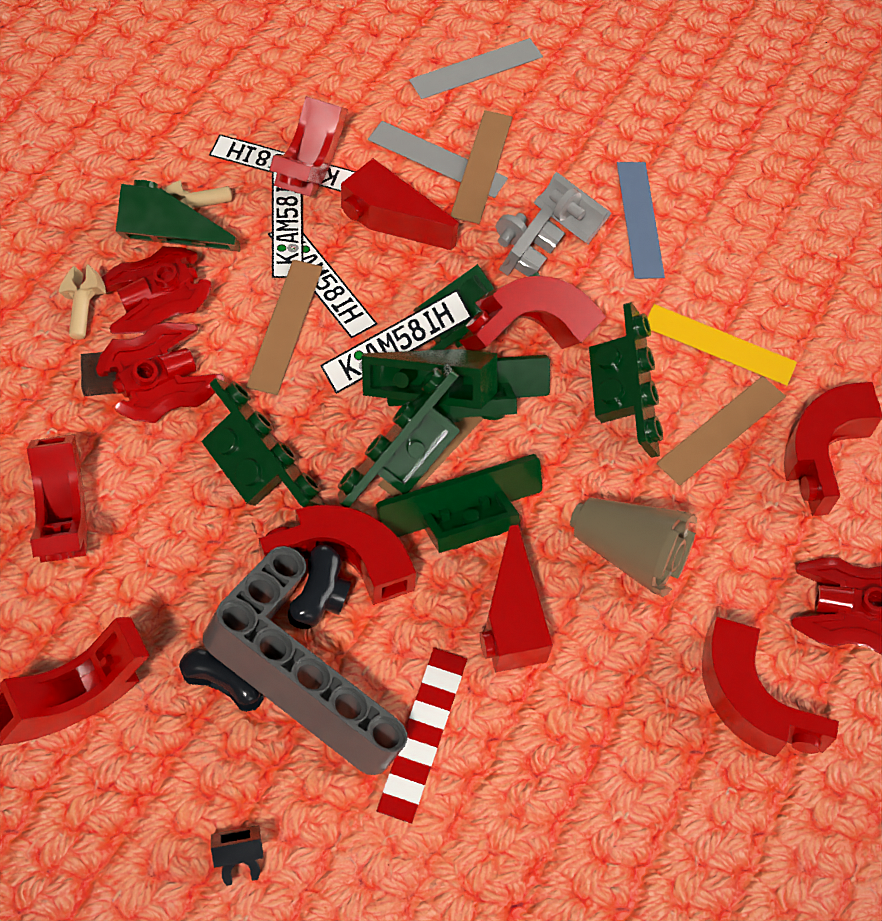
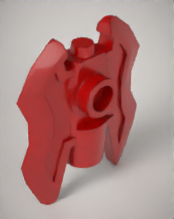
M162 246L151 257L138 262H122L102 276L106 293L117 291L126 310L124 316L110 325V332L112 334L147 332L154 324L161 323L163 320L174 315L195 313L207 299L212 288L211 281L207 279H200L198 283H194V280L198 278L194 266L187 267V264L192 265L197 261V253L183 247Z
M172 322L154 324L144 335L130 340H111L100 354L96 372L101 377L108 376L109 372H116V380L112 382L116 394L122 393L125 398H129V401L123 399L116 405V412L135 421L156 423L166 412L179 407L197 408L215 393L209 383L214 378L224 381L223 375L188 376L196 372V364L191 352L187 348L173 351L197 333L198 327L196 325Z
M823 557L797 564V574L823 584L818 586L815 601V612L823 615L795 617L791 622L792 627L816 642L830 647L845 644L861 645L882 655V566L872 568L854 566L839 557Z

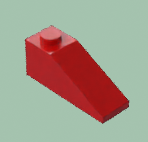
M374 158L341 183V208L350 219L359 221L366 228L447 250H452L456 247L459 222Z
M518 524L509 527L485 631L480 632V644L484 658H492L495 673L546 663L553 647Z

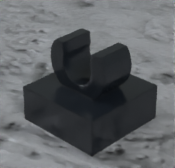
M259 825L211 834L214 868L222 866V879L226 886L232 885L231 870L239 863L249 866L252 881L258 880L260 875L258 859L264 858Z

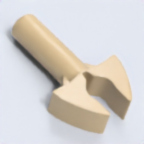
M177 181L163 189L192 209L231 202L233 198L232 190L228 186L190 193L182 189L181 181Z
M88 264L86 266V279L83 283V273L73 266L59 288V293L65 298H73L69 336L75 340L84 339L86 336L90 299L94 295L106 294V288L101 276Z

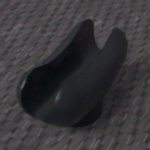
M320 544L310 552L307 582L302 593L290 603L287 615L290 624L296 628L310 629L317 626L325 610L337 615L341 612L351 581L338 577L342 560L338 551L333 547Z
M206 648L190 649L180 660L179 667L184 680L188 684L206 685L219 690L229 696L242 711L256 710L260 706L264 695L210 654Z

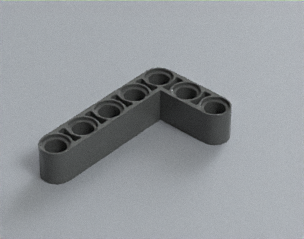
M286 546L276 547L220 603L203 633L204 646L210 654L358 770L369 775L381 774L407 743L406 729L397 718L271 621V618L289 600L306 571V562L298 551Z

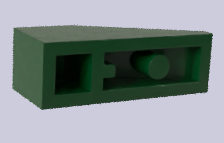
M134 180L133 185L121 184L116 232L124 239L240 252L241 244L235 236L163 189L157 188V183L147 180Z
M447 349L364 353L361 356L363 396L414 402L423 391L420 386L425 377L436 367L441 370L446 363L457 372L458 377L436 404L481 410L497 394V353Z

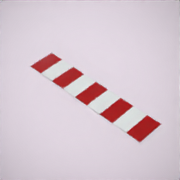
M433 648L405 728L407 743L394 759L376 812L412 824L468 660L467 658Z

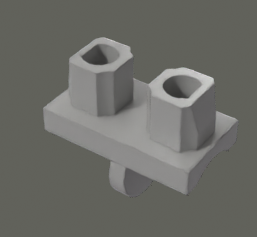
M558 172L553 175L544 192L534 201V204L541 209L545 204L553 209L554 212L551 217L587 244L590 243L611 215L610 211Z
M545 204L528 228L525 225L527 218L522 213H518L516 216L503 215L497 221L496 229L500 235L498 243L503 247H507L509 243L514 245L508 257L500 266V271L508 276L515 268L524 275L530 276L540 269L547 258L530 245L534 242L550 254L565 234L549 220L554 212L553 209Z

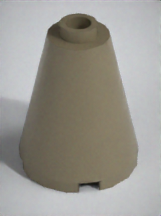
M589 498L584 504L579 503L575 507L570 520V526L574 528L575 538L649 591L662 597L669 594L672 588L665 586L669 577L672 576L678 579L684 569L696 534L688 530L689 523H697V517L686 511L597 498Z

